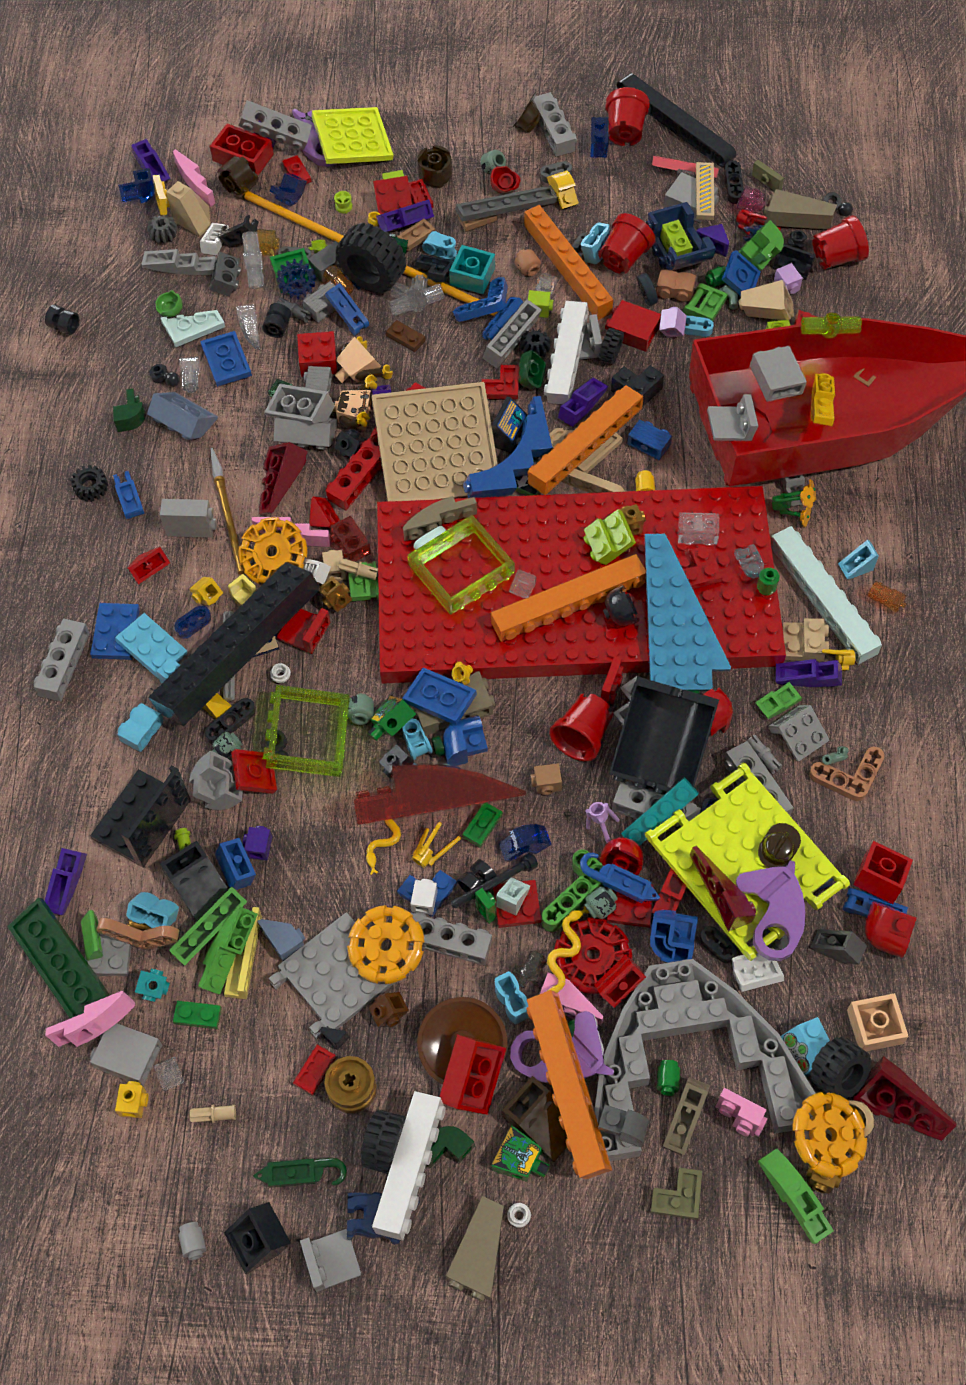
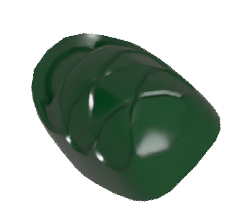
M532 350L522 354L518 371L519 383L529 390L541 387L546 371V362Z

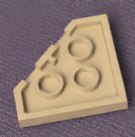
M555 428L550 433L552 447L554 448L557 443H561L574 430ZM615 433L575 469L588 473L622 443L623 438Z

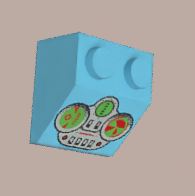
M817 1017L797 1025L781 1035L782 1040L805 1077L810 1076L815 1056L830 1041L819 1018Z

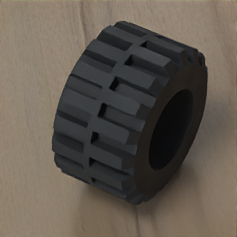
M836 1037L832 1041L827 1042L815 1056L810 1076H812L811 1080L814 1085L825 1093H835L849 1099L864 1086L870 1075L872 1060L868 1052L848 1038Z
M377 1110L373 1114L366 1128L362 1143L361 1161L364 1168L389 1174L406 1120L405 1116L383 1110Z

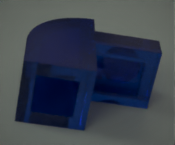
M150 168L133 171L134 182L118 185L122 202L140 199L141 203H145L153 197L155 187Z
M285 173L281 185H271L269 192L275 194L276 200L288 206H293L301 198L307 180L295 174Z
M538 824L517 827L509 831L510 835L499 842L504 860L507 862L513 861L524 853L537 854L552 845L546 827Z

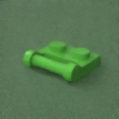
M700 283L689 304L683 308V313L686 316L708 318L713 322L725 303L728 294ZM706 294V297L704 298L700 307L696 308L695 306L700 300L701 296Z

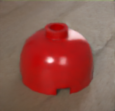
M623 837L614 838L605 844L600 856V863L603 866L614 864L635 875H639L643 866V852L640 846L631 839Z

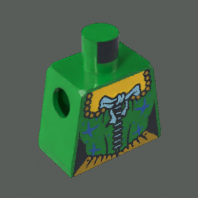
M389 696L370 718L374 726L369 730L368 735L375 741L383 734L393 736L416 713L403 699Z
M511 1126L491 1167L494 1172L527 1182L532 1172L544 1178L550 1165L539 1160L542 1148Z

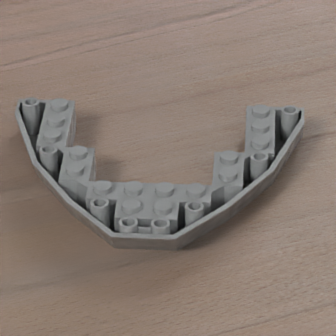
M694 959L649 966L645 972L646 978L635 988L622 1009L604 1054V1064L613 1069L614 1074H599L594 1110L598 1125L604 1105L628 1111V1109L634 1111L629 1088L649 1084L650 1075L643 1046L644 1040L727 1027L736 1070L759 1066L774 1134L793 1131V1120L797 1109L803 1106L802 1102L815 1094V1091L779 1033L736 990ZM600 1130L609 1161L640 1156L641 1147L619 1141L620 1136Z

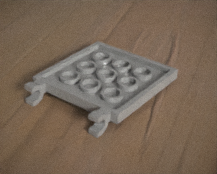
M347 912L278 965L280 972L269 977L270 984L275 990L288 980L321 1019V1021H317L309 1027L316 1039L321 1036V1027L339 1029L375 1000L376 997L395 984H385V982H378L376 984L367 981L358 974V969L352 966L348 957L347 946L350 945V938L348 936L355 922ZM359 939L358 947H364L365 940ZM366 958L363 963L368 965L371 961ZM381 967L380 973H385L387 968Z

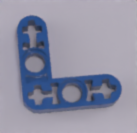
M498 277L490 282L487 298L456 307L453 311L456 321H466L502 310L505 307L508 290L505 278Z

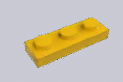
M152 175L153 189L160 215H167V208H170L164 181H161L159 175Z

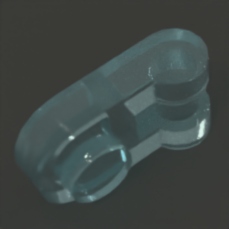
M752 544L747 546L746 549H735V557L739 561L744 573L748 577L758 578L760 572L764 569V562L756 546Z

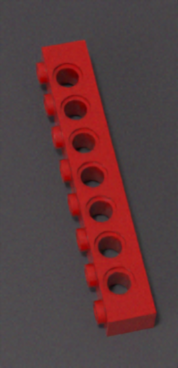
M415 382L406 391L426 388ZM374 428L368 440L361 444L359 451L350 457L349 463L340 469L335 480L326 487L325 491L328 501L345 511L348 510L382 468L379 446H377L379 443L376 428Z

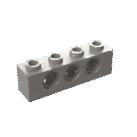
M551 92L535 96L533 103L540 111L539 125L555 156L574 152L577 137L575 133H572L570 123L566 122L563 110L559 109L557 99H554Z
M246 100L238 125L246 131H253L262 137H269L278 143L290 145L297 150H304L312 127L311 124Z
M527 299L486 346L483 359L495 368H498L520 342L521 336L524 335L525 331H529L537 322L542 309Z
M63 618L61 625L57 626L55 639L50 643L49 653L46 659L42 661L40 674L34 680V688L38 696L62 701L90 634L85 623Z
M746 741L727 751L724 759L726 769L733 773L741 763H746L754 776L791 816L794 807L749 742ZM741 776L736 780L737 785L739 786L746 779Z
M630 781L620 782L613 800L612 811L634 819L639 818L664 796L654 792L653 789L634 786V783ZM638 798L642 802L635 803L632 801V799ZM689 802L681 811L686 819L690 821L700 814L701 808ZM676 823L668 830L675 832L681 828V825Z
M421 912L411 913L413 919L420 923L422 930L424 928L432 930L430 934H424L425 943L422 944V949L486 965L492 944V934H489L488 931L484 929L473 930L462 923H456V925L447 923L445 919L439 917L432 919ZM407 924L403 927L404 932L408 931L409 927ZM444 934H451L453 936L450 940L442 939ZM466 939H470L474 943L470 946H466L463 944V941Z

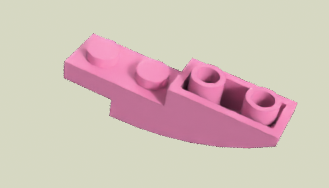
M120 991L84 1006L83 1014L46 1028L45 1036L58 1047L70 1042L78 1047L98 1037L118 1023L135 1006V1002L126 993Z

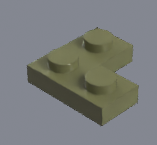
M679 1168L676 1191L653 1188L650 1213L697 1220L702 1171Z

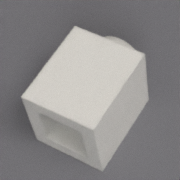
M429 879L415 880L411 899L412 912L433 915L438 891L437 883Z

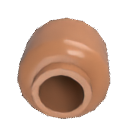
M531 249L519 251L515 258V266L524 276H534L540 270L541 261L535 252Z

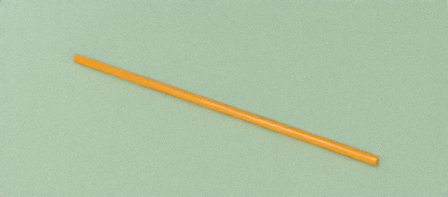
M250 191L245 193L244 198L333 241L339 243L344 237ZM406 265L403 274L465 303L480 300L446 283L427 279L426 274ZM498 312L491 313L490 315L495 316Z

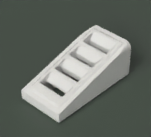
M212 223L200 241V248L203 254L216 256L219 253L223 241L218 238V234H220L221 228L225 224Z
M304 559L303 569L312 572L317 583L324 584L331 566L319 561Z

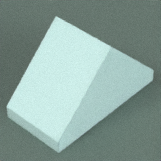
M511 877L497 893V907L517 915L530 889V885Z

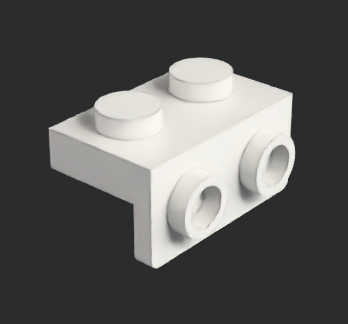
M758 953L756 954L757 957L752 961L748 960L745 955L732 958L733 975L741 991L784 981V974L777 961H769Z

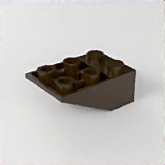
M532 1076L502 1109V1117L542 1148V1152L553 1162L567 1148V1134L559 1122V1116H561L559 1107H556L551 1091Z

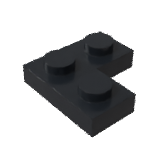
M420 254L415 262V268L428 272L427 279H431L434 282H445L454 261Z

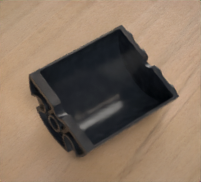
M637 676L609 772L610 775H614L613 780L625 783L626 779L634 781V786L647 789L649 785L655 787L654 792L664 795L684 777L694 787L719 699Z

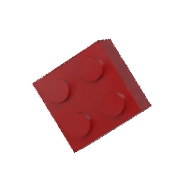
M334 331L297 334L301 377H304V373L308 372V366L331 367L332 374L338 372Z
M873 841L863 857L853 885L894 904L903 890L913 859Z

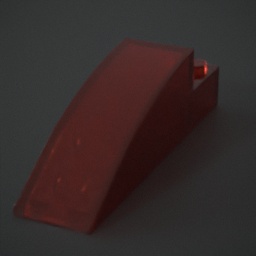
M409 762L389 764L393 789H390L389 786L376 788L377 792L369 793L368 790L356 791V795L352 796L355 820L360 825L524 796L526 791L471 769L444 764Z

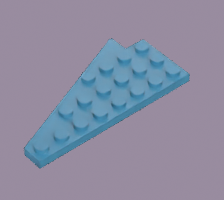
M645 534L650 680L691 692L709 691L713 689L712 672L730 671L731 666L666 534Z

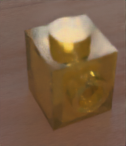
M257 229L256 236L252 238L254 254L275 256L276 249H279L280 240L276 236V230Z

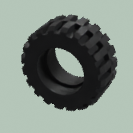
M365 223L353 225L338 243L335 253L338 266L342 268L344 275H347L349 280L355 282L358 287H363L366 291H373V293L387 292L393 288L405 271V253H403L401 245L397 244V240L392 238L387 231L384 232L381 230L382 228L374 227L373 224L368 223L365 225Z

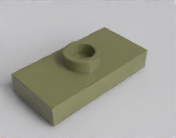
M755 161L752 176L774 191L776 189L782 190L784 177L761 161Z

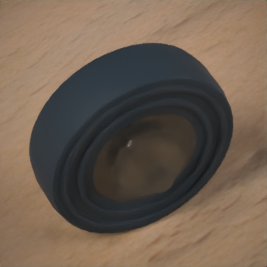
M647 273L637 276L639 286L637 295H641L648 306L658 303L656 294L658 285L653 284Z

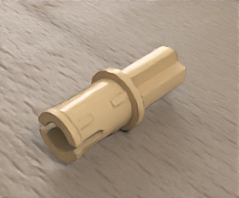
M342 558L338 565L339 570L356 574V577L359 575L373 580L376 579L378 568L361 564V561L357 563Z
M213 1104L211 1107L192 1108L189 1114L190 1121L192 1123L206 1121L215 1123L218 1120H236L235 1105L215 1107Z

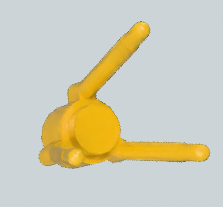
M853 649L822 650V653L835 654V658L839 661L842 670H849V666L855 664V652Z
M441 822L437 823L424 844L429 832V828L425 829L416 850L412 854L413 857L411 859L423 868L427 865L432 867L438 858L461 840V837L458 836L432 857L433 851L428 847L441 827Z

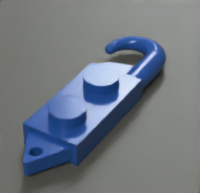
M587 853L581 858L580 867L583 873L603 883L604 886L640 903L660 899V896L651 886L652 882L614 864L604 865L599 872L590 868L587 865V860L592 857L598 858L599 855L596 853Z

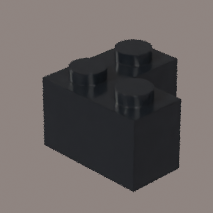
M649 365L637 376L623 366L612 377L611 391L615 394L616 391L621 390L627 385L643 395L642 407H644L663 389L664 374Z

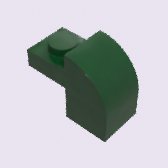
M134 388L126 389L127 404L113 406V418L117 432L134 430L145 420L146 412L143 403L140 402L139 395H135Z
M444 1126L438 1128V1138L435 1144L432 1143V1158L427 1166L431 1168L445 1152L460 1164L475 1147V1141L457 1127Z

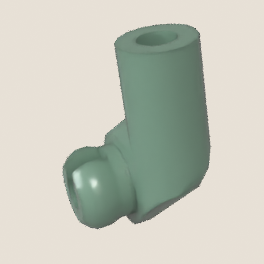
M724 285V287L720 288V291L728 294L729 308L732 310L737 309L738 294L730 286Z
M839 746L837 752L824 755L822 762L825 765L844 761L849 756V749Z

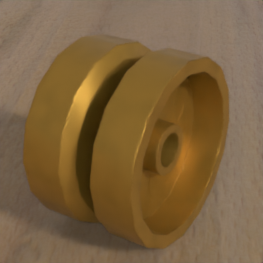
M346 1056L330 1065L325 1075L324 1084L329 1100L334 1107L344 1113L354 1114L370 1106L376 1096L377 1085L373 1070L369 1064L359 1057Z

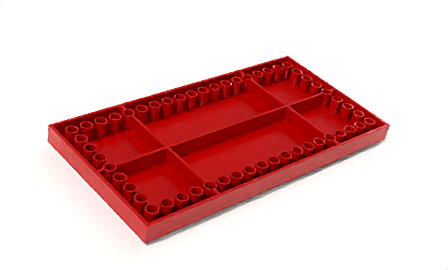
M763 486L475 498L477 514L469 518L454 520L451 523H443L442 526L450 534L448 540L422 556L413 547L418 539L404 540L403 526L418 512L442 499L377 502L381 684L414 682L422 668L453 680L452 670L457 662H462L463 665H470L473 668L470 676L480 671L481 677L486 679L608 674L614 656L622 658L621 666H624L623 673L650 672L646 583L639 588H632L625 592V594L629 593L638 614L634 615L635 618L640 619L639 622L633 625L619 626L612 619L607 620L603 609L606 608L605 602L595 603L585 610L575 611L568 617H561L548 625L538 626L533 631L521 633L511 640L500 641L491 624V612L632 555L637 554L646 570L645 534H666L682 569L695 567L690 555L691 549L710 545L723 577L722 582L695 588L693 591L726 655L731 669L776 667V664L784 663L786 649L778 592L776 590L773 594L766 596L761 594L757 588L760 572L764 568L774 569ZM458 498L455 499V502L465 500L468 498ZM637 504L639 510L644 512L646 521L643 524V532L633 535L636 543L607 565L594 561L590 555L592 548L584 540L586 535L584 529L598 518L604 520L617 509Z

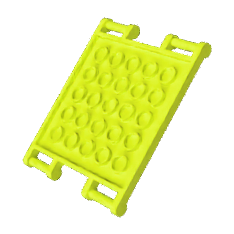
M743 762L733 773L719 783L715 782L710 786L711 791L719 799L717 802L690 821L686 819L680 809L673 812V816L655 829L648 830L645 836L745 957L752 961L757 957L756 954L758 952L754 945L750 947L746 943L753 939V932L765 915L769 904L757 895L745 894L748 901L754 904L756 916L751 923L728 932L690 857L692 847L698 846L736 885V879L739 874L768 868L761 862L758 856L760 843L773 825L787 823L797 829L801 837L800 847L791 861L795 862L794 874L799 882L803 898L813 909L819 910L823 903L841 889L849 887L850 882L844 875H841L754 776L749 766ZM741 776L746 779V781L728 794L723 791V789ZM676 823L681 825V828L663 841L658 839V836ZM833 877L836 883L817 897L812 894ZM768 927L771 932L763 937V941L768 946L774 940L785 936V932L778 927Z

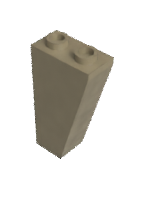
M776 189L774 195H770L768 204L764 209L763 216L767 217L764 225L771 220L776 226L829 229L834 219L837 205Z
M480 671L475 672L469 677L470 683L466 686L475 689L477 695L461 719L477 715L480 718L493 715L495 701L492 694L489 695L487 689H489L485 677H481ZM416 710L417 720L425 736L446 730L450 725L445 720L422 710Z
M484 1196L481 1197L446 1275V1279L450 1281L449 1286L459 1291L465 1288L471 1291L470 1296L482 1302L484 1299L490 1301L492 1297L504 1212L503 1205Z

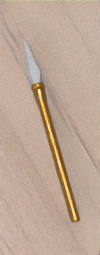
M211 448L212 475L219 492L239 575L245 574V569L239 562V542L226 493L225 478L223 477L222 466L213 448Z

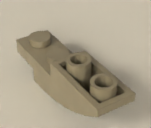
M451 496L424 508L403 526L404 540L418 539L433 529L442 526L443 523H451L454 520L469 518L477 514L475 498L472 497L455 502L454 497Z

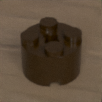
M437 145L430 149L426 147L419 152L417 157L419 179H422L427 185L435 186L436 188L443 187L452 177V158L450 152L446 148Z
M234 156L220 167L217 173L220 172L218 178L226 191L229 193L234 192L236 194L234 197L241 198L256 185L259 177L248 166L249 163L246 158Z

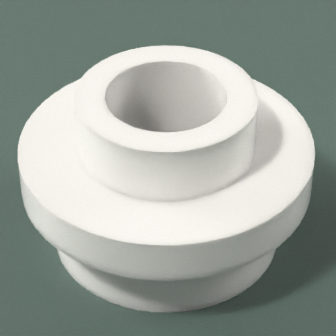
M278 663L273 666L270 675L274 682L284 683L290 678L291 672L288 666Z
M515 1203L508 1210V1221L514 1227H524L530 1221L531 1212L525 1204ZM516 1212L523 1213L524 1216L521 1220L515 1218Z

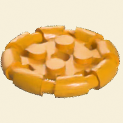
M279 517L264 518L256 525L252 524L241 538L242 544L238 549L239 562L245 569L244 573L255 583L264 584L285 562L303 569V562L307 558L308 553L306 539L301 535L302 531L291 521H283ZM278 527L282 528L281 534L276 533ZM265 529L266 533L260 535L259 531ZM294 538L296 542L291 544L288 539ZM250 542L255 543L254 549L249 548ZM273 546L276 547V555L268 556V549ZM292 554L297 555L296 561H292ZM254 559L256 564L251 566L250 561ZM263 570L268 571V576L263 575Z
M386 905L374 907L366 911V915L361 919L358 918L352 926L348 936L350 938V945L347 946L348 957L352 966L358 969V974L367 981L376 984L378 982H385V984L396 983L405 979L406 975L411 970L414 971L419 965L424 952L422 951V944L425 943L423 930L420 923L413 919V915L401 907L393 906V908H389ZM387 916H392V923L386 922ZM373 921L375 925L368 929L367 925ZM407 924L409 927L408 931L404 932L401 928ZM359 939L365 940L364 947H358ZM390 939L392 942L391 948L383 951L381 948L382 942ZM409 943H414L413 950H408ZM366 958L371 961L368 965L363 963ZM403 958L406 964L399 968L397 963ZM381 967L387 968L385 973H380Z
M819 1092L809 1096L802 1102L803 1106L797 1109L793 1120V1132H795L796 1137L794 1143L797 1152L803 1162H807L815 1173L828 1178H833L834 1176H838V1178L845 1177L858 1168V1162L864 1159L867 1149V1138H865L863 1130L865 1129L864 1121L855 1107L852 1108L849 1105V1101L841 1095ZM824 1104H826V1110H827V1111H824V1107H823ZM841 1111L846 1114L844 1118L840 1115ZM826 1129L830 1130L832 1134L831 1141L826 1138ZM804 1131H809V1139H805ZM846 1152H848L851 1155L850 1158H848L845 1155ZM831 1159H833L834 1164L838 1166H834L833 1164H831Z

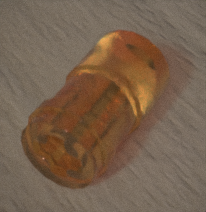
M336 265L329 266L324 271L323 277L327 282L331 281L335 286L341 283L346 292L351 295L354 286Z
M875 581L867 595L871 600H875L897 613L901 607L905 608L907 605L904 603L907 595L883 585L882 582Z

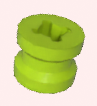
M339 191L335 194L334 201L337 212L345 214L352 210V197L349 192Z

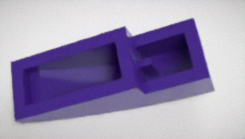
M147 139L131 145L133 155L152 183V175H159L161 181L164 182L171 180L156 151L152 149Z
M425 200L376 217L379 227L385 232L419 222L423 219L432 218L434 213L430 200Z
M593 377L575 390L570 400L561 405L558 418L573 427L594 407L606 392L608 386Z
M816 659L779 663L776 664V683L786 685L790 682L792 686L801 687L841 686L842 667L838 660L818 663Z
M65 848L61 849L56 869L53 868L45 897V902L53 913L64 915L80 879L87 856L86 853Z

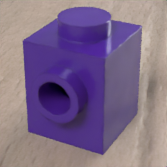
M264 826L249 827L248 834H244L243 846L249 859L268 861L273 838L270 829Z

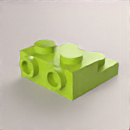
M619 509L604 520L598 518L584 529L586 534L584 540L592 548L590 552L592 559L605 565L636 543L625 516Z

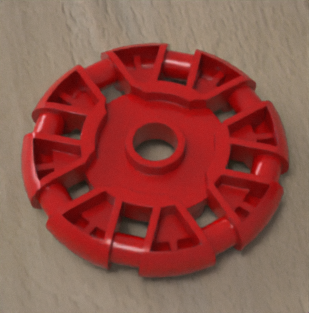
M589 917L584 921L579 922L577 920L569 924L580 939V951L577 955L571 957L572 963L570 964L565 962V959L570 957H557L556 962L563 971L565 979H568L580 992L599 994L594 986L597 982L596 978L604 976L611 969L613 963H617L625 954L631 959L633 958L627 936L617 925L613 926L607 923L608 920ZM589 929L591 934L583 935L582 930ZM603 930L606 931V932H608V933H609L608 937H606L605 935L601 934V932H602ZM562 931V936L556 940L554 949L572 948L571 945L567 944L570 939ZM613 946H620L621 950L615 952ZM589 950H596L599 953V957L597 959H590L587 956V952ZM578 972L585 975L583 980L576 977Z

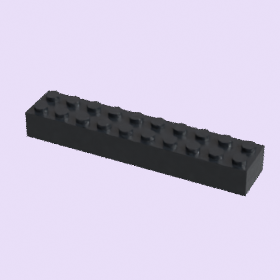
M287 562L280 566L244 604L226 619L189 658L154 690L148 698L156 710L172 721L185 726L320 590L312 572Z

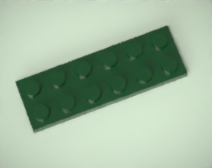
M37 898L7 926L70 1019L83 1014L84 1006L110 996L43 898Z

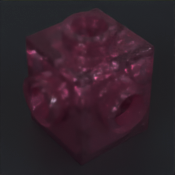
M746 185L736 208L757 214L758 210L762 211L765 205V201H763L765 194L757 188H751Z

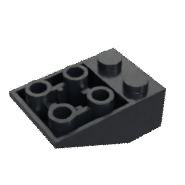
M197 841L160 863L164 874L196 921L228 891L227 886Z

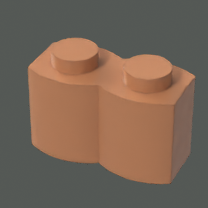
M661 270L656 294L664 299L675 298L679 301H691L696 276L686 272L677 273L672 270Z

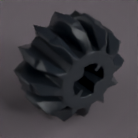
M532 328L531 332L525 331L524 335L521 336L520 349L523 353L532 350L539 356L545 357L546 353L550 350L551 340L547 332L541 333L540 329L534 331Z

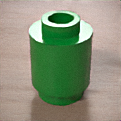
M723 265L708 270L705 276L707 285L715 288L726 284L722 280L726 266Z
M764 568L760 572L757 588L761 594L768 596L777 590L780 579L777 570Z
M662 1060L660 1066H658L657 1090L661 1091L662 1095L673 1096L680 1090L681 1069L678 1067L677 1061Z

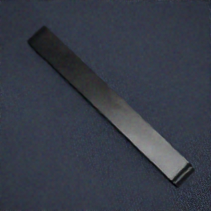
M633 73L628 74L617 82V89L629 87L644 92L650 100L648 114L718 166H725L728 161L733 160L737 156L736 150L732 145Z

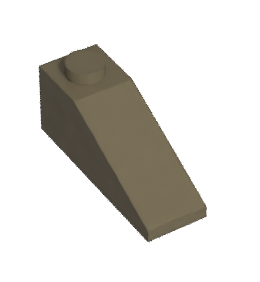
M691 1077L688 1078L663 1147L685 1155L710 1085Z

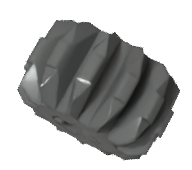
M160 214L159 217L153 216L152 220L148 221L147 226L150 238L158 244L161 242L166 244V241L172 242V239L176 237L178 229L173 217H168V215L161 216Z

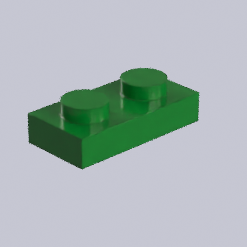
M484 802L462 834V837L481 848L502 817L503 812Z
M483 888L475 892L476 909L486 922L490 924L496 919V900L490 892L486 893Z
M177 1000L173 1023L175 1025L218 1029L222 1007L221 1005Z

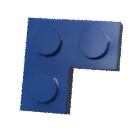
M441 870L432 879L434 883H437L438 891L433 915H429L431 917L434 916L457 885L455 879ZM411 875L408 876L397 891L398 895L410 903L415 880H417Z

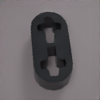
M708 926L702 930L700 934L701 944L721 962H731L732 958L737 954L735 944L715 927ZM714 934V941L712 939L706 940L707 935ZM723 949H731L730 955L726 954L724 956L722 954Z

